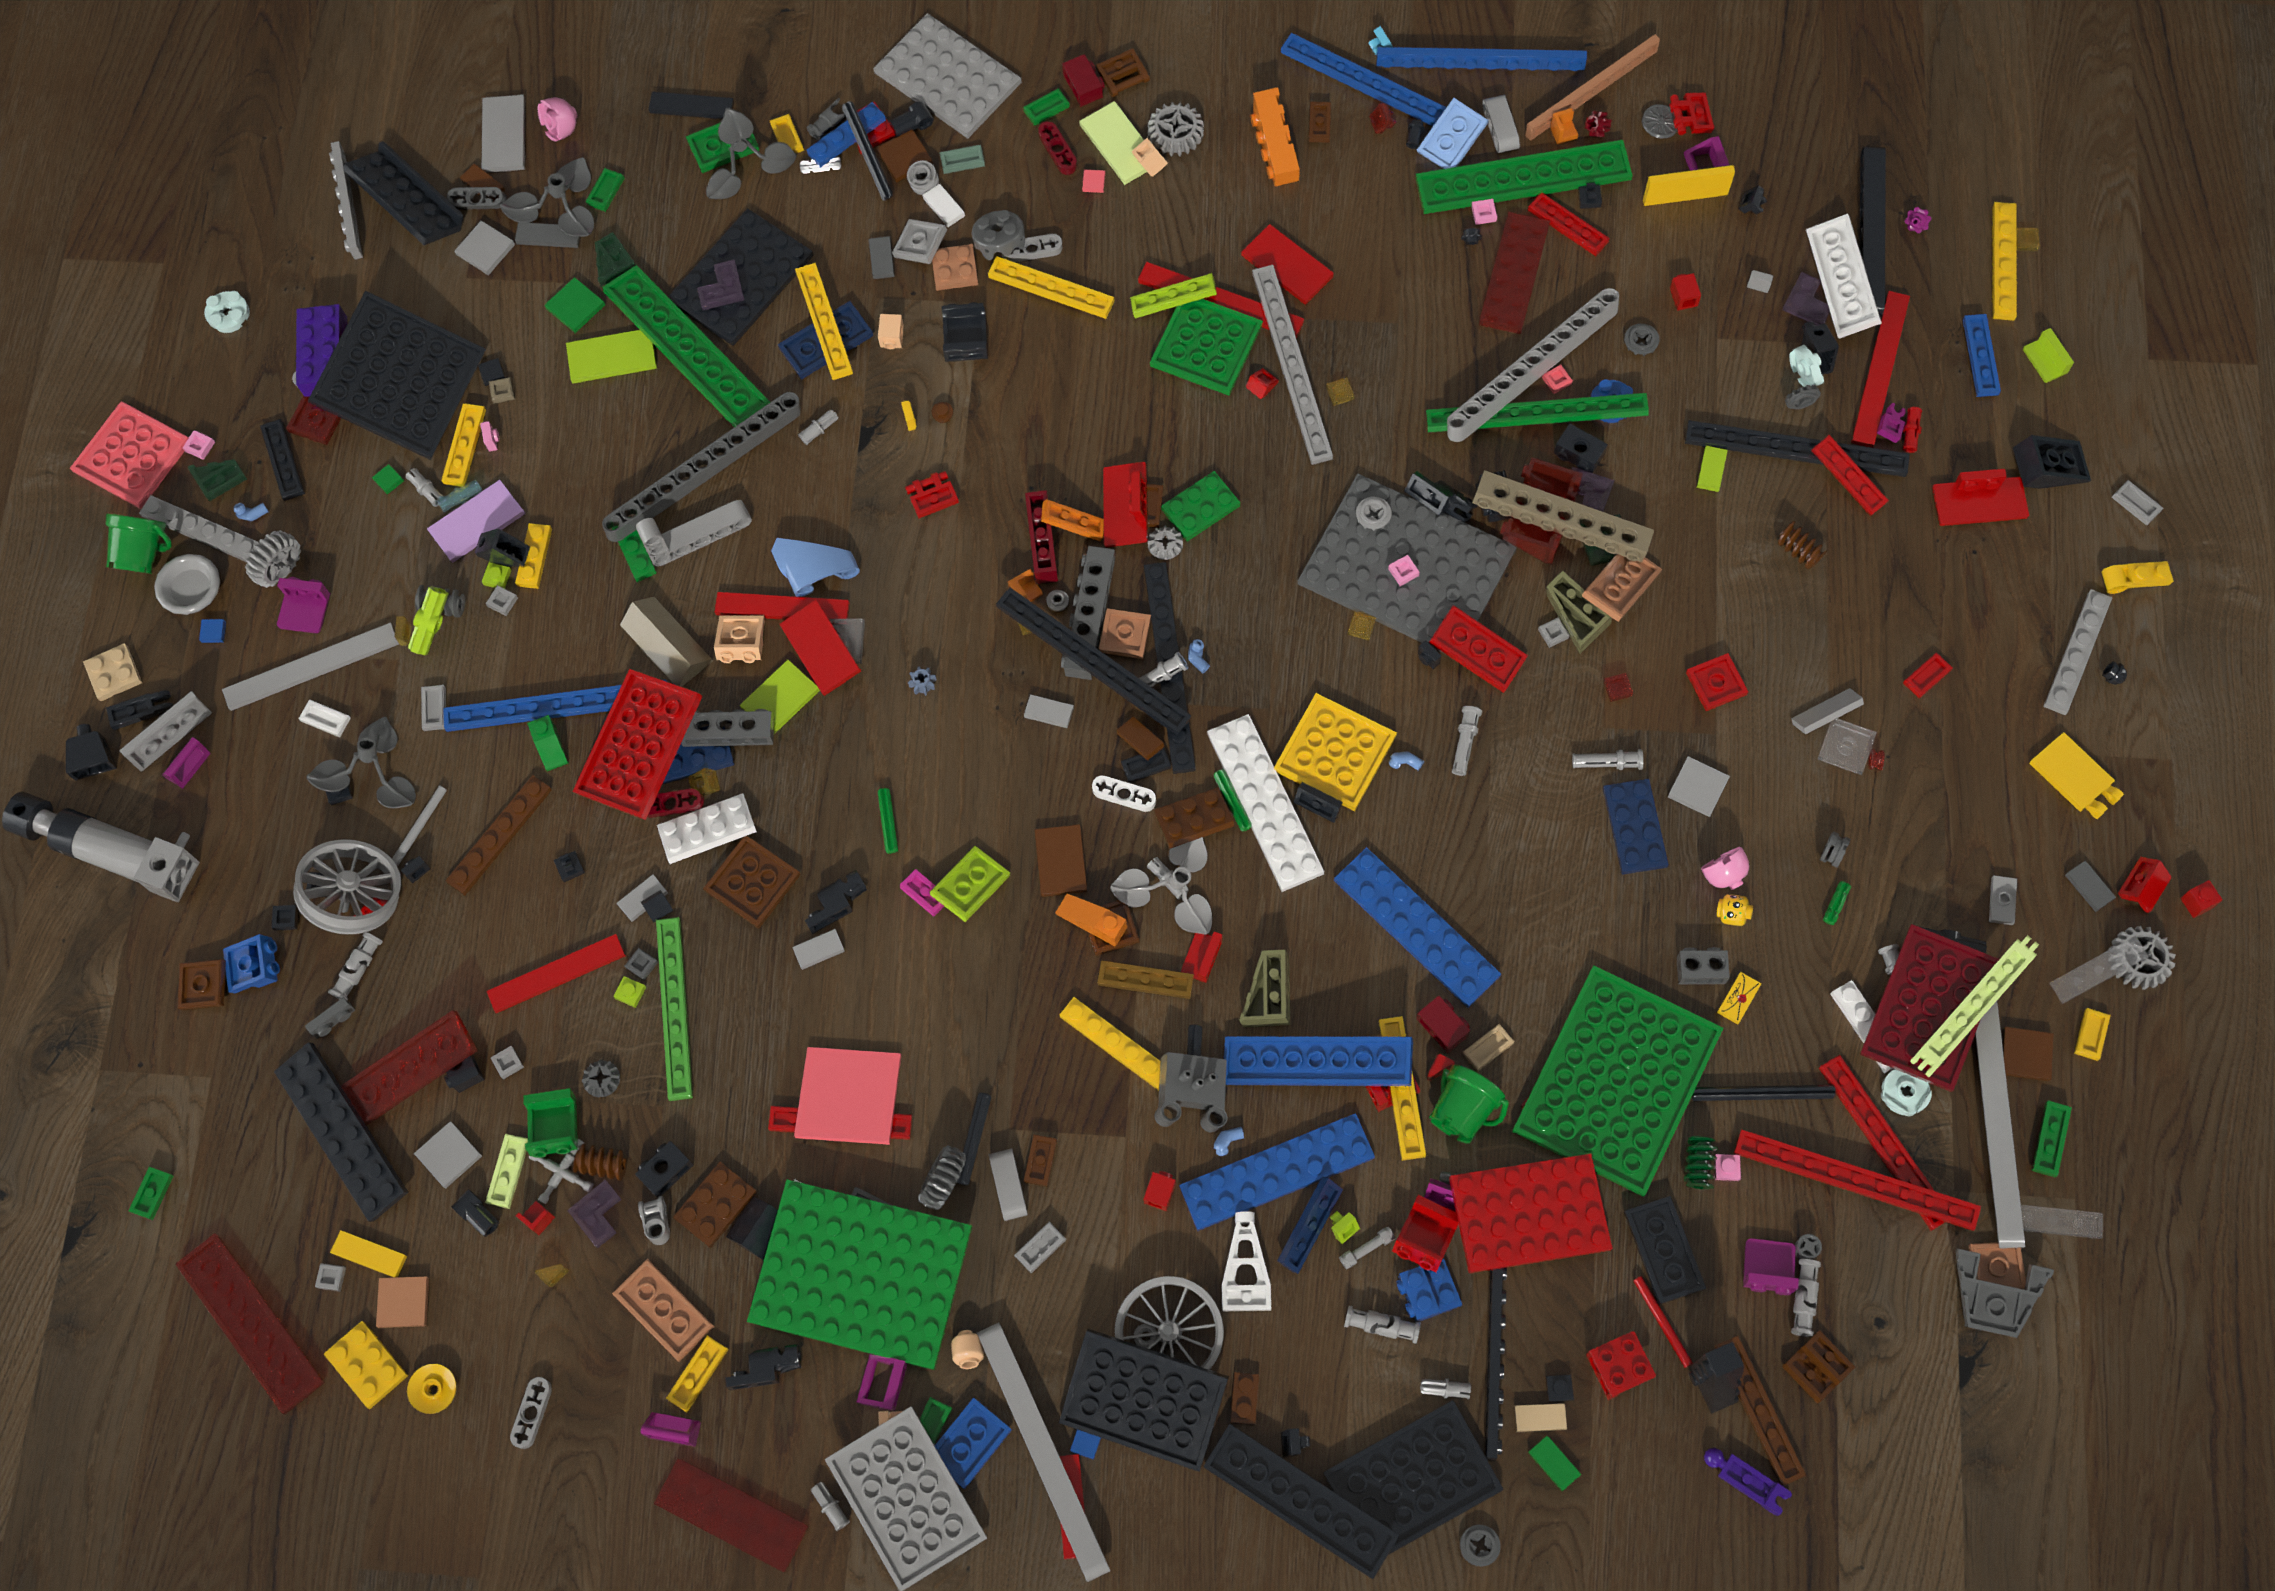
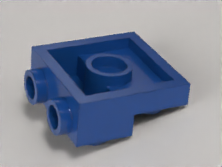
M259 934L223 949L224 960H226L228 992L235 994L250 987L261 988L278 981L277 974L280 972V967L275 961L274 952L277 951V944L272 940V937Z
M1442 1259L1437 1272L1425 1270L1419 1266L1402 1272L1398 1276L1399 1280L1396 1281L1398 1290L1401 1295L1405 1294L1408 1301L1405 1304L1407 1313L1410 1318L1414 1317L1416 1322L1462 1306L1444 1259Z

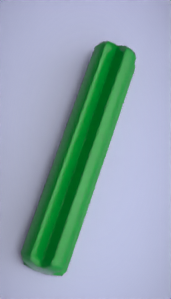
M1224 769L1216 771L1214 778L1242 832L1252 828V823Z
M882 788L877 792L886 853L892 854L898 852L891 794L889 788Z

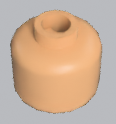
M963 1330L951 1340L952 1360L960 1368H975L983 1360V1346L978 1335L971 1330Z

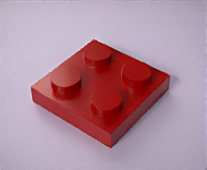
M1729 653L1689 668L1686 671L1705 711L1748 694V690Z

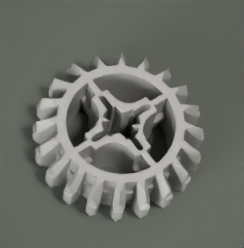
M1181 101L1178 105H1174L1173 102H1171L1170 106L1163 104L1162 109L1157 108L1156 114L1151 115V120L1148 122V136L1150 137V142L1155 144L1157 150L1161 149L1163 154L1168 151L1171 157L1174 153H1177L1180 157L1182 152L1188 154L1190 149L1195 150L1196 144L1201 143V138L1204 136V123L1201 115L1197 114L1196 108L1190 109L1189 104L1185 107L1182 106Z
M281 530L273 531L270 535L267 534L263 540L260 539L259 543L254 545L255 548L250 552V557L246 560L248 562L245 566L247 569L246 574L257 585L259 584L266 588L275 586L279 578H286L293 567L296 566V561L300 559L298 556L301 553L300 544L292 535Z
M2137 926L2135 930L2129 927L2125 932L2121 931L2117 935L2118 938L2112 940L2113 946L2109 948L2108 952L2113 955L2108 957V961L2115 964L2111 966L2110 970H2118L2116 978L2123 976L2125 978L2123 983L2128 984L2132 982V988H2137L2139 984L2142 990L2147 989L2149 986L2155 988L2158 986V983L2163 984L2166 981V977L2171 976L2172 971L2170 969L2175 967V963L2171 961L2175 958V954L2169 953L2173 949V945L2166 946L2167 937L2159 938L2160 931L2152 934L2151 927H2147L2144 931L2141 926ZM2130 942H2141L2145 946L2132 945ZM2145 951V953L2143 954V957H2144L2143 960H2144V961H2142L2140 964H2138L2139 961L2141 960L2139 957H2140L2141 954ZM2139 969H2145V970H2147V971L2151 970V971H2153L2154 973L2144 974V973L2138 972V970H2139Z

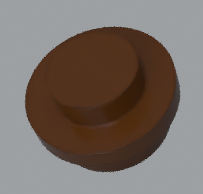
M947 402L936 403L931 411L932 417L939 423H946L953 416V408Z

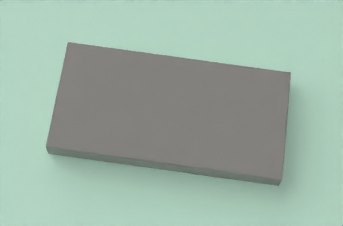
M524 95L483 98L482 170L486 173L525 170Z
M191 691L124 746L120 752L140 771H143L211 715L212 712Z

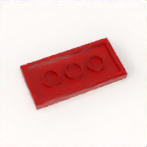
M1270 224L1241 254L1242 257L1257 268L1273 265L1279 285L1305 305L1334 277V273Z
M814 600L779 624L824 696L861 672L858 664L817 600Z
M1454 605L1429 641L1434 647L1503 693L1528 656Z

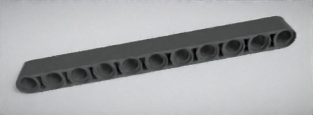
M793 392L782 394L607 515L602 522L607 539L612 542L624 539L636 530V525L639 521L646 518H654L795 420L801 413L798 396ZM701 465H707L704 468H699ZM684 477H689L687 480H681ZM667 489H671L670 492H667V493L664 492V491L667 490ZM648 502H654L651 505H645ZM631 514H636L634 517H628ZM614 526L618 527L615 530H610Z

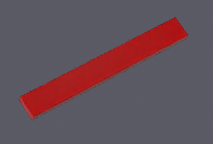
M1146 262L1138 278V283L1154 289H1160L1193 278ZM1216 287L1217 295L1203 298L1204 300L1262 320V328L1270 330L1260 302ZM1288 313L1297 339L1304 324V318Z
M1888 291L1851 440L1852 444L1869 448L1874 447L1910 299L1909 295Z
M1838 1055L1821 1065L1818 1069L1827 1082L1835 1086L1836 1095L1893 1177L1935 1191L1843 1058ZM1920 1214L1931 1231L1945 1223L1944 1221Z

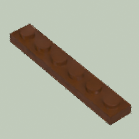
M532 775L445 880L446 883L465 896L545 800L552 789Z
M1736 1336L1715 1345L1714 1347L1717 1349L1733 1342L1741 1357L1744 1371L1742 1378H1740L1742 1383L1738 1387L1740 1390L1738 1397L1781 1486L1805 1477L1806 1474L1739 1337Z

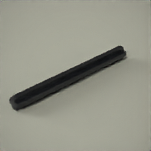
M1834 1085L1696 1087L1692 1100L1833 1099L1836 1091Z

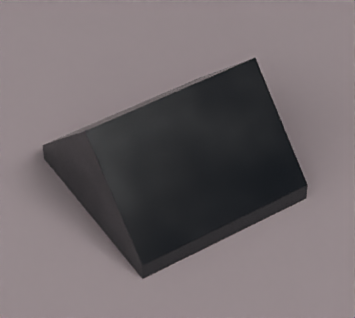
M752 1196L726 1237L764 1261L778 1210Z

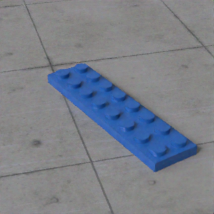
M1367 847L1334 878V882L1467 1008L1501 977V973Z
M1225 1037L1224 1059L1227 1060L1226 1085L1411 1086L1413 1038Z
M1355 1113L1179 1185V1188L1196 1229L1199 1231L1235 1216L1237 1212H1246L1319 1182L1322 1176L1329 1178L1373 1160L1375 1156Z

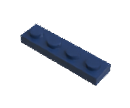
M1322 1176L1277 1260L1293 1273L1299 1274L1343 1191L1341 1187L1327 1177Z

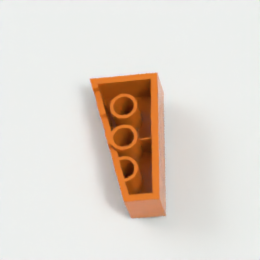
M1278 87L1253 93V114H1250L1252 126L1257 128V142L1262 144L1263 147L1261 149L1262 159L1268 163V178L1273 179L1274 186L1299 181L1300 172L1293 143L1288 144L1291 142L1288 125H1285L1283 104L1279 105L1280 93Z

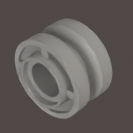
M917 161L907 171V179L910 186L919 195L925 194L939 184L938 174L934 166L928 161ZM927 176L925 179L919 180L921 177Z

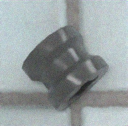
M1813 1234L1803 1235L1794 1244L1796 1248L1795 1255L1798 1259L1813 1260L1822 1250L1821 1241Z

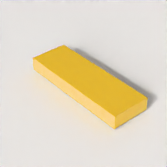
M341 1230L330 1252L393 1278H398L407 1258L404 1254Z
M706 1336L666 1399L685 1412H688L729 1349L711 1337Z

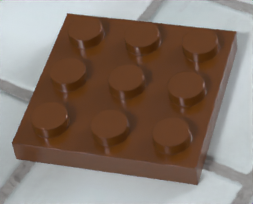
M744 836L703 890L759 929L801 874L748 836Z

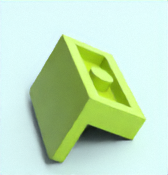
M2051 328L2043 331L2037 341L2023 348L2024 353L2045 383L2067 374L2074 364V361Z

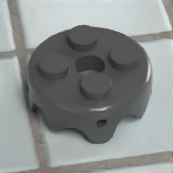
M1007 210L994 211L983 215L972 227L975 249H979L987 260H992L995 252H1001L1008 256L1016 247L1023 249L1025 247V228L1022 219L1017 214Z

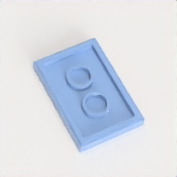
M1453 98L1418 147L1417 152L1442 169L1457 167L1488 124V120Z

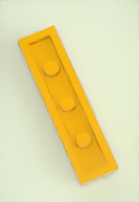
M462 405L442 476L443 484L465 487L480 434L481 423H483L486 412L484 406Z

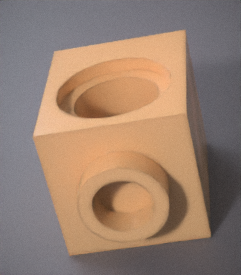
M880 314L878 330L880 347L886 349L902 348L904 329L902 315Z

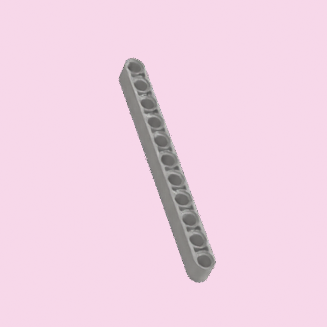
M1612 288L1602 290L1454 411L1447 419L1448 438L1453 442L1465 440L1618 313L1619 293Z
M1996 1001L1981 1018L1975 1038L1999 1249L2025 1247L1998 1004Z
M998 1322L977 1332L1087 1582L1110 1572L1109 1566L1000 1323Z

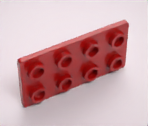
M1137 462L1104 467V546L1109 548L1147 542L1146 463Z
M2005 469L1961 472L1953 483L1934 484L1932 490L1939 525L1948 526L2027 519L2029 511L2021 477L2006 478Z

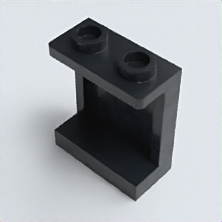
M971 302L969 304H948L947 306H942L943 353L945 362L988 359L984 303Z

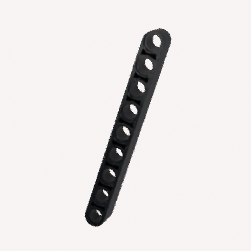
M1863 146L1860 156L1859 250L1879 316H1882L1885 307L1886 149L1884 147Z

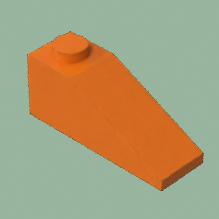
M1066 894L1055 912L1056 915L1115 947L1127 929V922L1123 917L1104 907L1070 894Z

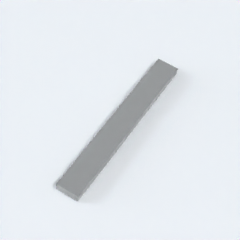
M388 623L226 687L222 691L227 706L232 711L399 645V641L393 625Z

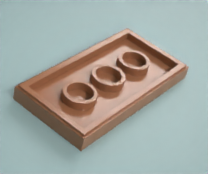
M1616 554L1584 591L1582 597L1619 622L1657 578L1662 569L1646 557H1644L1641 563L1639 561H1631L1622 555Z
M648 1259L612 1293L678 1362L715 1327Z

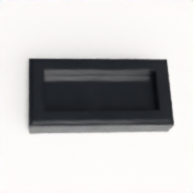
M1164 748L1148 761L1141 754L1121 761L1128 783L1171 769V764Z

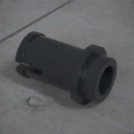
M1412 120L1408 125L1409 135L1406 146L1411 149H1417L1420 146L1421 133L1425 127L1423 122Z

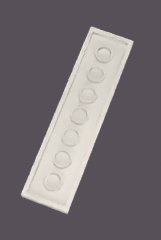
M1249 714L1207 731V735L1221 765L1226 771L1252 823V830L1281 892L1324 875V870L1276 770H1274L1270 757Z

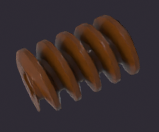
M1792 521L1779 535L1778 545L1781 547L1786 544L1785 551H1792L1791 556L1793 558L1800 556L1798 562L1800 564L1806 562L1805 568L1807 570L1811 569L1824 557L1828 550L1821 552L1823 545L1819 544L1815 547L1816 539L1813 538L1808 541L1809 533L1801 535L1802 527L1794 529L1793 527L1796 522Z
M585 1143L577 1151L573 1162L574 1173L579 1170L581 1174L588 1172L591 1176L598 1174L601 1178L607 1175L609 1179L616 1177L619 1181L623 1179L627 1167V1159L623 1157V1150H619L617 1156H614L613 1148H610L608 1154H605V1148L601 1146L598 1153H596L595 1145H592L589 1151H587Z

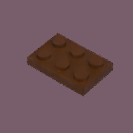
M1218 787L1154 809L1156 819L1169 849L1234 826V821Z
M719 1162L673 1218L711 1248L749 1203L752 1196L756 1195L757 1191L723 1163Z

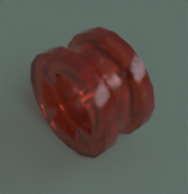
M1871 749L1868 761L1870 770L1877 768L1882 771L1885 758L1884 750L1876 752L1875 749Z

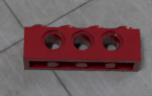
M1047 490L1025 493L1036 584L1057 582L1058 576L1052 527L1050 524L1041 522L1042 505L1048 499Z

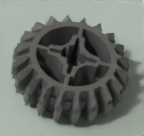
M949 1145L940 1151L919 1193V1202L935 1210L944 1205L965 1164L966 1157L964 1153Z

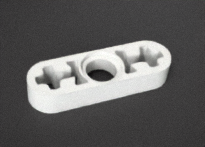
M1098 776L1092 782L1093 793L1100 799L1144 812L1151 811L1156 805L1155 793L1150 789L1107 776ZM1102 783H1106V787L1108 789H1103L1102 792L1099 791L1098 786H1101ZM1113 785H1115L1114 795L1112 796L1109 789L1113 790ZM1120 789H1128L1131 792L1130 796L1126 799H1121L1117 795ZM1134 792H1138V798H1135V802H1132L1135 796ZM1145 796H1149V800L1151 802H1147L1146 805L1142 804V800L1139 798L1144 799Z

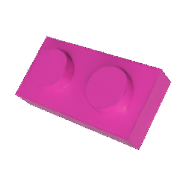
M916 869L900 884V889L933 917L944 907V905L930 895V891L935 885Z

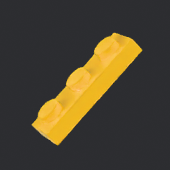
M529 523L524 543L529 545L530 549L525 565L518 568L515 581L518 587L539 589L552 532L550 525Z

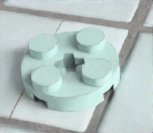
M236 291L221 292L215 296H210L206 300L205 318L210 326L219 332H234L242 327L241 324L249 317V306ZM226 309H232V311L228 312V315L223 313Z
M1805 345L1793 349L1789 356L1793 372L1798 371L1801 377L1797 379L1803 387L1806 385L1818 386L1824 383L1819 367L1821 365L1819 355L1817 353L1812 354Z
M1896 1069L1892 1070L1882 1083L1881 1098L1897 1114L1913 1116L1921 1112L1931 1100L1932 1092L1928 1082ZM1909 1086L1912 1096H1904L1900 1088Z

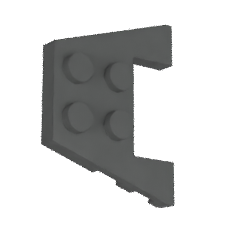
M1956 1248L1965 1326L2017 1338L2032 1312V1307L2037 1298L2042 1295L2043 1288L2048 1279L2052 1277L2054 1270L2029 1264L2025 1289L1978 1280L1976 1276L1981 1254Z

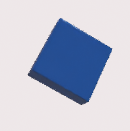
M201 620L199 637L201 643H224L225 620Z
M1077 1430L1070 1452L1094 1460L1101 1438Z

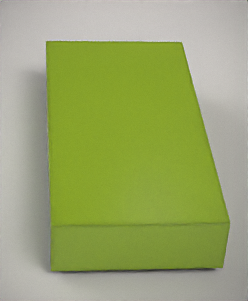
M1705 446L1697 488L1719 492L1728 450Z

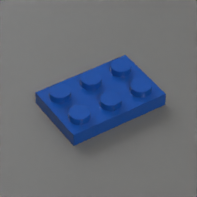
M973 1398L936 1443L935 1447L955 1482L965 1489L1010 1434L1012 1429Z

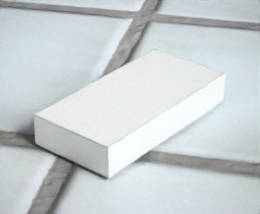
M940 184L923 194V199L947 227H950L965 216L964 211Z
M310 699L299 717L301 722L341 737L351 719L349 715Z

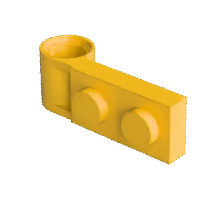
M2168 561L2113 565L2103 569L2101 572L2108 594L2120 593L2128 588L2167 586L2174 582Z

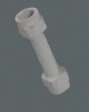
M1389 1227L1383 1228L1377 1233L1378 1236L1352 1252L1349 1250L1341 1255L1339 1259L1344 1268L1347 1270L1353 1267L1361 1257L1380 1245L1384 1244L1386 1246L1396 1238Z

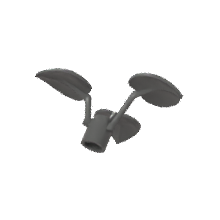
M726 108L724 117L719 125L718 135L723 142L731 145L729 151L731 154L732 170L729 172V170L722 168L716 171L708 182L706 195L710 199H727L739 191L741 181L738 176L734 175L736 173L735 151L743 152L749 147L758 157L763 159L761 163L762 169L772 174L780 173L789 168L796 159V153L788 144L775 142L765 149V155L761 154L746 140L753 132L751 120L736 110Z
M584 157L569 162L560 168L557 173L548 177V186L544 187L545 191L538 204L534 195L528 192H520L500 203L501 210L507 217L516 222H532L538 218L537 209L542 207L547 194L550 193L554 198H562L565 210L567 211V213L559 217L558 224L561 231L566 235L574 237L590 235L594 229L592 214L582 206H576L570 210L565 196L568 188L573 192H580L587 189L591 183V175Z
M387 717L373 722L361 732L357 742L358 752L353 754L354 757L347 770L345 764L341 761L326 760L306 775L307 780L316 788L327 792H337L350 784V778L347 774L352 772L357 759L364 763H371L373 761L383 784L376 793L377 800L381 805L387 808H402L411 806L416 800L415 790L408 780L396 776L387 782L379 765L377 752L387 753L394 749L398 742L397 734Z

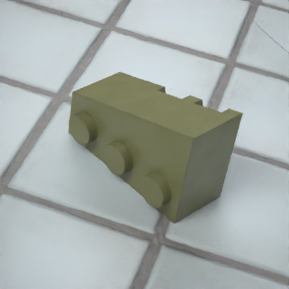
M1562 571L1547 585L1546 595L1570 635L1576 649L1581 654L1611 624L1612 617L1582 597L1585 590Z
M1267 950L1261 952L1253 976V983L1250 992H1248L1243 1013H1241L1239 1019L1243 1027L1290 1025L1289 956L1286 950Z

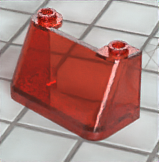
M1533 457L1529 465H1524L1521 477L1524 478L1523 484L1573 502L1576 500L1583 473ZM1511 517L1508 522L1504 521L1500 534H1503V540L1549 565L1553 564L1563 536L1553 531H1546L1534 524L1523 523L1514 517Z

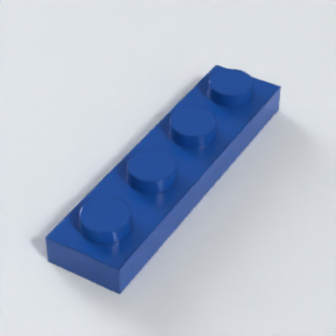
M873 102L858 112L867 134L886 121L885 115ZM848 120L807 149L808 155L820 168L857 142Z
M1965 315L1963 325L1976 396H1997L2000 394L2001 389L1987 315Z

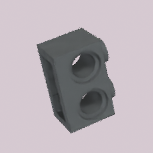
M1692 947L1684 948L1677 956L1678 984H1726L1730 978L1728 950H1721L1718 947L1708 948L1706 951H1697V948ZM1691 961L1695 963L1697 969H1689L1685 962ZM1709 962H1717L1720 965V969H1713Z

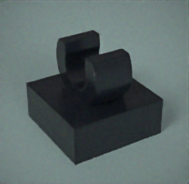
M1586 183V186L1578 188L1580 209L1601 208L1600 185Z
M1758 185L1745 191L1738 209L1743 213L1751 210L1755 214L1763 212L1764 209L1759 204L1762 205L1767 202L1766 198L1763 197L1764 189Z
M350 784L337 792L326 791L328 802L331 806L353 799Z
M575 851L554 860L563 882H567L585 873Z
M1299 1428L1287 1429L1281 1432L1283 1457L1301 1454V1449L1310 1447V1437L1300 1436Z

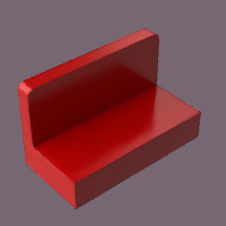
M2140 857L2118 894L2121 899L2138 902L2144 912L2150 913L2171 880V875L2161 860Z
M1213 932V935L1210 936L1208 934L1195 933L1181 972L1194 974V979L1207 983L1223 941V934Z

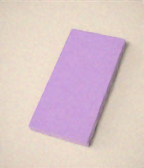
M498 480L427 528V530L453 563L476 548L481 533L498 528L502 530L523 516L525 512L503 483Z

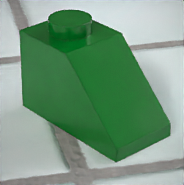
M549 715L527 723L546 771L569 764L556 726Z

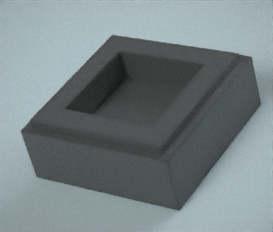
M638 948L626 963L625 968L642 980H645L658 961Z

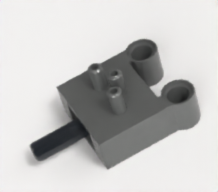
M1194 1024L1188 1027L1187 1054L1167 1052L1161 1057L1158 1108L1154 1114L1155 1120L1160 1126L1168 1127L1181 1117V1107L1207 1110L1200 1119L1202 1128L1207 1132H1215L1227 1122V1113L1224 1110L1227 1060L1201 1056L1202 1026ZM1164 1109L1171 1112L1172 1119L1165 1116ZM1210 1115H1214L1217 1118V1124L1211 1122Z

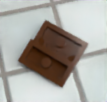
M1820 1330L1782 1366L1817 1404L1856 1368Z

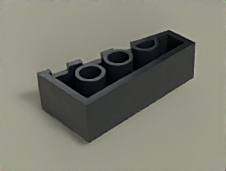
M1731 1342L1705 1353L1689 1367L1691 1370L1689 1377L1693 1385L1699 1387L1711 1414L1738 1403L1739 1400L1737 1397L1740 1394L1738 1387L1742 1383L1740 1378L1743 1376L1744 1364L1734 1343Z

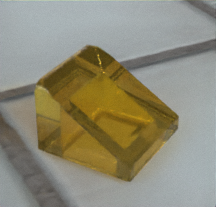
M703 768L688 777L691 789H696L703 796L720 790L715 770Z
M558 1264L534 1272L546 1285L553 1287L569 1270L562 1264Z

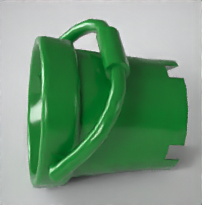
M106 514V526L108 527L106 567L145 573L146 567V573L152 574L156 551L165 552L172 547L170 538L164 532L166 522L119 514ZM160 536L163 538L166 544L159 543Z
M1452 1065L1450 1070H1443L1441 1079L1442 1093L1429 1116L1433 1125L1449 1136L1451 1134L1456 1136L1460 1134L1457 1140L1468 1144L1471 1143L1482 1125L1496 1126L1503 1122L1509 1101L1505 1099V1094L1498 1086L1483 1075L1465 1066ZM1502 1105L1499 1117L1495 1120H1487L1493 1110L1499 1109Z

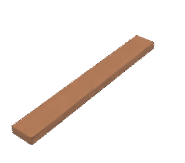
M1656 34L1529 122L1525 136L1529 140H1533L1550 128L1553 113L1570 108L1574 111L1651 57L1658 50L1660 38Z

